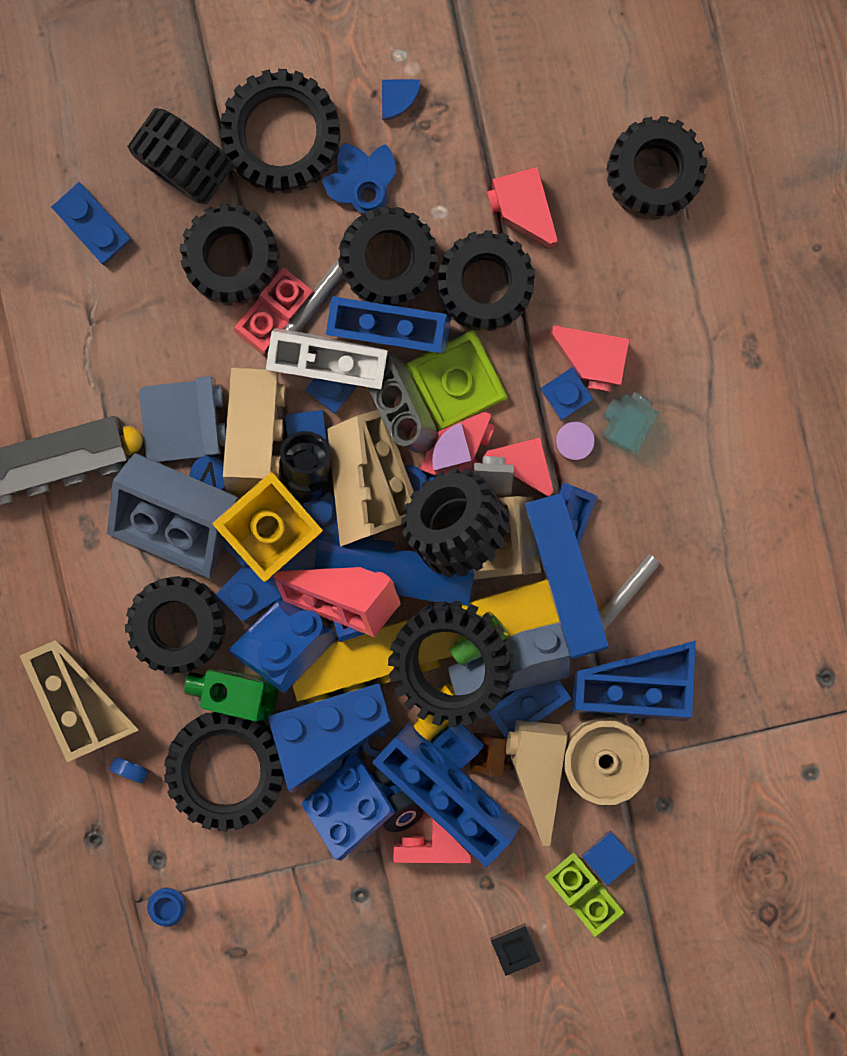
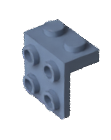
M213 377L195 378V381L144 386L141 388L139 396L146 458L155 462L223 455L222 446H225L227 427L226 423H220L218 408L224 407L222 385H216Z

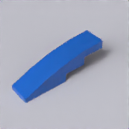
M559 493L525 503L537 550L548 581L549 591L571 659L609 649L563 494Z
M318 536L315 569L361 567L374 573L382 572L389 576L394 582L397 595L434 602L446 601V603L451 604L453 601H461L462 605H469L474 569L470 570L469 574L460 577L456 573L454 577H446L443 573L439 575L433 572L416 552L396 550L395 541L360 539L340 546L339 537Z

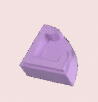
M461 423L449 428L437 441L432 460L434 471L471 461Z

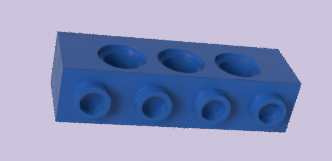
M409 722L394 736L372 762L486 868L512 842L521 827L519 822L435 745L422 737Z

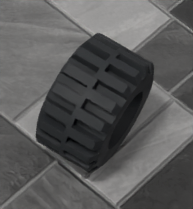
M159 108L153 109L127 146L132 156L142 165L186 197L201 204H208L234 167L229 156L207 137L179 117Z
M651 116L644 118L641 123L637 124V122L631 124L618 137L607 162L608 187L612 186V196L616 201L620 200L624 204L622 208L627 212L631 209L637 212V217L643 219L645 216H652V220L661 219L662 216L668 215L670 217L675 215L693 200L700 191L699 189L706 177L704 170L707 167V158H703L702 155L705 148L702 142L697 143L694 139L697 134L692 129L686 131L682 128L684 123L676 120L675 123L668 122L669 117L660 116L658 120H653ZM649 148H658L666 151L673 157L677 164L678 176L670 187L654 189L646 186L639 180L635 173L634 161L641 151Z
M220 204L218 209H213L212 206L205 209L206 214L200 218L196 215L191 220L193 223L191 228H186L182 235L185 240L183 244H180V253L182 254L180 262L182 269L187 275V279L201 294L213 302L218 301L224 305H232V303L242 305L248 303V300L253 297L257 299L261 292L270 284L279 268L278 258H280L273 232L259 214L253 210L251 212L246 210L245 206L236 204V207H230L229 204ZM238 234L245 237L251 244L253 251L252 260L242 273L232 277L220 276L209 265V250L212 244L221 236Z
M380 207L362 214L346 229L338 249L340 250L338 263L341 266L343 273L341 275L344 281H347L351 287L350 289L355 294L360 295L369 302L390 305L409 301L427 287L426 284L435 274V263H438V254H435V246L437 244L435 238H432L429 233L431 229L426 223L423 224L419 220V216L415 213H408L405 209L399 207ZM379 234H395L403 239L408 247L410 254L409 265L405 272L397 278H379L369 270L366 264L365 251L367 245Z
M484 230V233L477 234L475 231L469 233L468 237L464 239H458L454 242V246L445 253L438 272L439 296L447 313L452 315L457 320L456 322L462 326L465 324L476 331L480 329L495 331L496 328H504L510 325L516 318L518 319L528 306L534 291L535 271L531 266L529 254L524 253L522 245L517 240L513 242L508 239L509 235L502 232L501 235L493 234L492 230ZM491 260L500 264L506 270L509 286L507 292L500 300L485 304L477 302L467 295L463 286L464 273L476 261Z
M452 469L446 475L441 472L435 475V479L431 481L427 479L422 483L423 487L419 491L415 490L410 496L412 501L404 507L403 512L406 515L401 518V526L404 528L402 531L404 538L424 563L439 575L443 573L446 577H454L458 573L461 577L468 575L472 569L475 571L482 569V564L487 560L491 562L496 557V550L502 549L506 543L503 537L509 535L510 527L507 523L510 521V518L505 510V506L479 474L475 475L470 470L465 469L461 473L458 469Z
M175 576L150 583L140 593L136 594L132 600V606L127 610L128 624H125V633H129L130 640L127 642L130 649L134 648L137 652L136 657L140 662L145 661L149 664L148 668L154 671H164V674H182L200 667L214 656V653L223 642L222 637L226 631L224 617L226 616L224 609H221L219 604V598L209 590L210 588L207 585L201 584L193 578ZM170 602H181L188 605L194 611L198 620L196 637L191 643L183 647L175 648L166 645L160 640L155 630V617L158 610Z

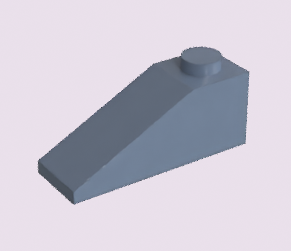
M559 622L521 631L509 637L512 646L508 650V654H514L515 662L511 667L514 670L513 678L506 692L569 677L570 654ZM482 656L472 662H468L465 666L457 663L448 667L455 695L469 694L482 685L485 675V665Z

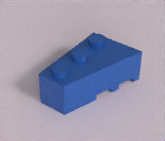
M696 640L577 671L574 675L572 714L675 721L691 719Z

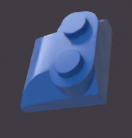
M281 597L228 650L231 655L285 693L336 640V636L333 630L323 624L321 617L317 613L310 610H302L283 601Z

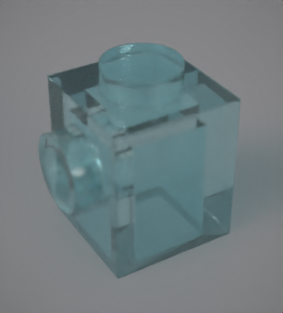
M634 392L631 397L624 394L619 401L613 398L602 418L608 422L600 436L632 454L637 453L659 414L658 411L652 409L654 402L637 392Z

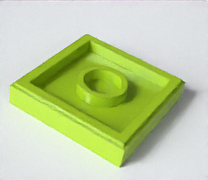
M474 330L448 342L446 354L430 351L406 363L411 377L439 431L462 422L508 399Z

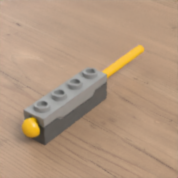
M110 416L1 447L0 506L12 503L11 495L25 491L27 497L50 492L48 485L63 481L64 487L86 482L85 474L100 470L102 477L120 472L123 468L122 464L128 462L130 455L140 450L143 442L141 433L132 426H123L122 430L119 417Z

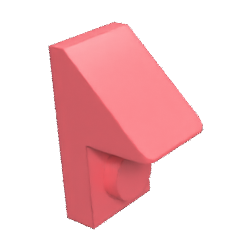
M433 818L432 842H424L425 837L420 835L402 836V841H394L393 863H471L470 852Z

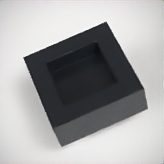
M526 923L490 938L505 976L541 961Z

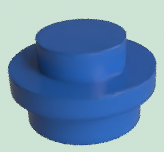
M161 888L151 895L147 904V911L151 920L156 924L164 927L173 926L183 918L186 911V902L179 891L173 888Z

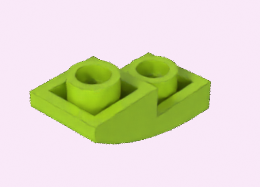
M575 852L545 876L595 938L626 914Z

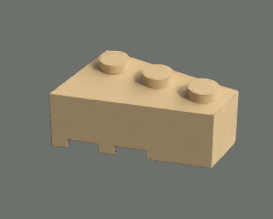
M231 368L223 480L226 492L237 496L238 500L270 472L280 479V456H276L277 442L282 443L283 419H278V406L285 407L286 384L279 383L278 372Z
M379 410L358 415L328 428L340 546L401 525V518L406 515L403 512L404 507L412 501L410 496L414 491L397 444L391 438Z

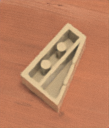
M56 640L20 655L66 762H70L138 731L136 726Z

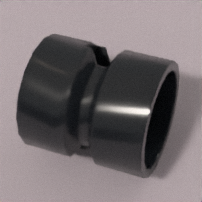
M300 431L290 435L281 445L282 484L297 501L312 502L318 500L327 493L331 486L330 447L321 435L311 431Z

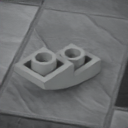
M483 456L482 463L474 464V474H479L498 498L511 497L514 465H506V458Z

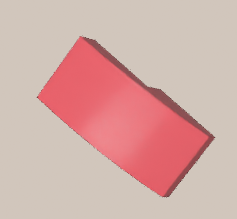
M283 267L261 292L258 300L236 324L233 331L263 355L269 348L272 330L274 328L284 329L313 293V290Z

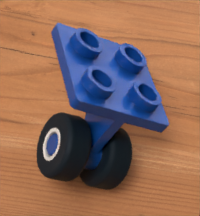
M356 755L351 757L302 802L304 810L333 858L342 861L382 824L389 832H401L417 823L424 813V810L379 769L371 774L363 760Z

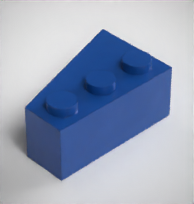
M380 683L268 716L289 792L293 793L393 724L384 689Z

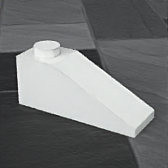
M274 328L271 332L266 370L381 389L388 350L308 333Z

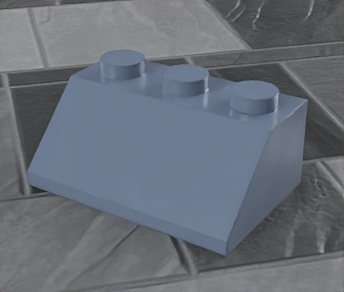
M134 453L113 479L107 534L210 578L226 540L212 523L236 503L238 497Z

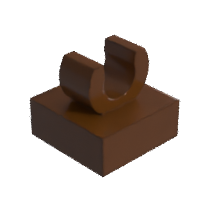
M474 733V736L484 746L470 761L469 771L489 777H503V771L513 770L514 765L504 762L507 739L486 733Z

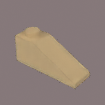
M516 720L514 732L509 731L507 736L506 753L511 755L542 846L550 847L567 734L560 724Z

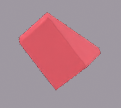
M540 438L489 450L485 453L484 456L506 458V465H514L513 478L545 497H549L552 494L553 487Z

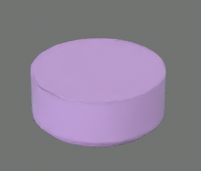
M581 422L567 423L560 428L556 435V448L566 459H583L590 454L594 447L593 432L587 425Z

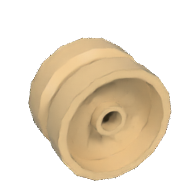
M593 716L579 722L567 734L563 770L571 787L583 799L597 805H616L631 799L643 787L649 773V753L643 739L626 722L612 716ZM605 754L612 756L613 760H608L609 766L602 768L599 764V758Z

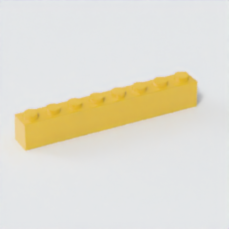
M547 578L471 600L469 605H462L463 609H467L470 604L479 607L476 612L477 615L483 616L489 611L493 613L508 632L506 638L521 631L559 622ZM409 619L383 626L375 637L364 634L342 642L335 640L292 685L297 702L306 699L307 704L328 699V693L343 688L345 694L365 688L366 681L380 678L381 684L391 682L389 673L394 669V666H388V658L393 653L390 648L392 642L397 638L396 635ZM440 632L425 638L421 643L418 654L421 672L440 667L438 660L453 656L449 648L454 645L461 635L453 632Z

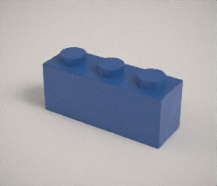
M332 296L326 335L446 354L451 315Z

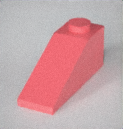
M361 567L277 571L273 576L283 601L304 610L313 611L319 616L372 637L378 634L401 604L394 587V582L389 576L382 572L374 573Z

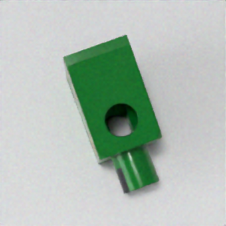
M223 668L209 669L206 675L189 672L184 686V693L186 695L201 698L200 708L252 721L268 719V716L275 713L279 692L278 688L259 675ZM225 687L227 688V696L224 692Z

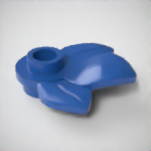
M343 143L337 156L338 173L328 175L322 179L328 196L338 203L352 204L357 211L363 214L370 210L385 207L388 200L386 187L393 180L396 171L394 156L391 150L384 144L368 157L359 148ZM367 189L374 190L376 193V198L372 202H365L362 199V193Z

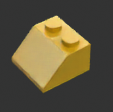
M272 472L266 475L212 523L263 582L267 581L323 531Z

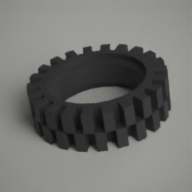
M279 68L276 73H271L270 69L261 71V76L255 78L252 75L246 78L247 83L241 86L239 84L234 89L235 94L232 99L228 97L225 103L226 110L225 113L221 114L220 120L222 124L220 137L223 142V149L232 161L237 173L244 180H248L254 187L258 189L262 187L267 192L275 193V190L282 191L283 193H292L291 190L297 188L303 190L308 188L307 184L312 181L314 183L319 181L324 171L328 172L332 166L333 158H336L339 151L338 144L341 132L334 102L332 103L327 91L324 88L321 89L318 86V82L313 78H305L301 72L295 71L293 74L288 73L287 69ZM278 97L291 98L302 103L309 109L316 122V137L309 153L301 160L285 166L270 165L259 160L253 155L246 142L245 129L248 118L253 110L261 103Z
M446 601L437 602L433 608L428 605L422 608L418 614L415 613L398 632L397 638L392 642L390 648L393 653L388 658V666H394V669L389 673L391 682L398 681L399 683L394 690L398 698L404 694L408 697L404 705L409 710L414 705L421 709L417 717L425 720L428 714L434 716L432 724L441 726L444 720H448L449 727H457L461 721H464L465 726L473 724L477 717L480 720L485 718L498 705L513 678L514 670L511 667L515 659L514 654H508V650L512 646L510 639L506 638L503 640L501 638L504 629L500 623L495 627L489 623L493 616L488 612L481 617L476 614L479 607L470 604L467 609H463L461 601H453L450 606L446 605ZM440 632H453L470 640L478 648L484 660L485 675L482 685L477 690L465 695H449L431 686L424 678L419 666L418 654L422 641L430 635Z
M218 712L202 714L183 727L171 742L168 749L169 753L164 763L166 767L164 781L168 783L169 787L167 793L170 799L173 798L177 804L175 806L180 813L183 811L189 816L187 819L192 823L198 822L202 824V828L208 830L211 827L218 828V831H227L235 828V830L242 829L245 825H252L261 816L266 814L276 801L284 783V773L273 734L268 730L269 727L264 722L247 720ZM222 734L233 735L243 739L253 748L260 762L261 774L255 791L241 802L229 805L217 804L207 800L195 788L190 776V763L197 746L212 736Z

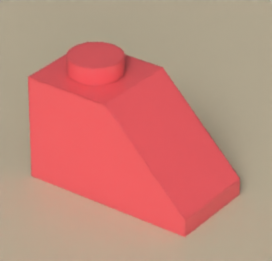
M538 167L493 179V190L487 191L492 214L499 212L501 222L547 248L555 247L558 240Z
M553 325L550 331V338L570 367H573L581 381L589 382L588 389L611 392V386L619 387L621 385L629 339Z

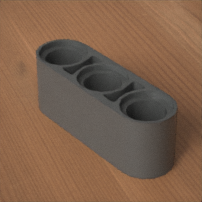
M388 351L386 358L387 368L384 371L382 388L368 387L393 441L415 453L428 452L437 441L436 427L406 364L401 358ZM400 394H402V400L397 407H395L394 404L396 398ZM418 426L416 436L410 440L411 430Z

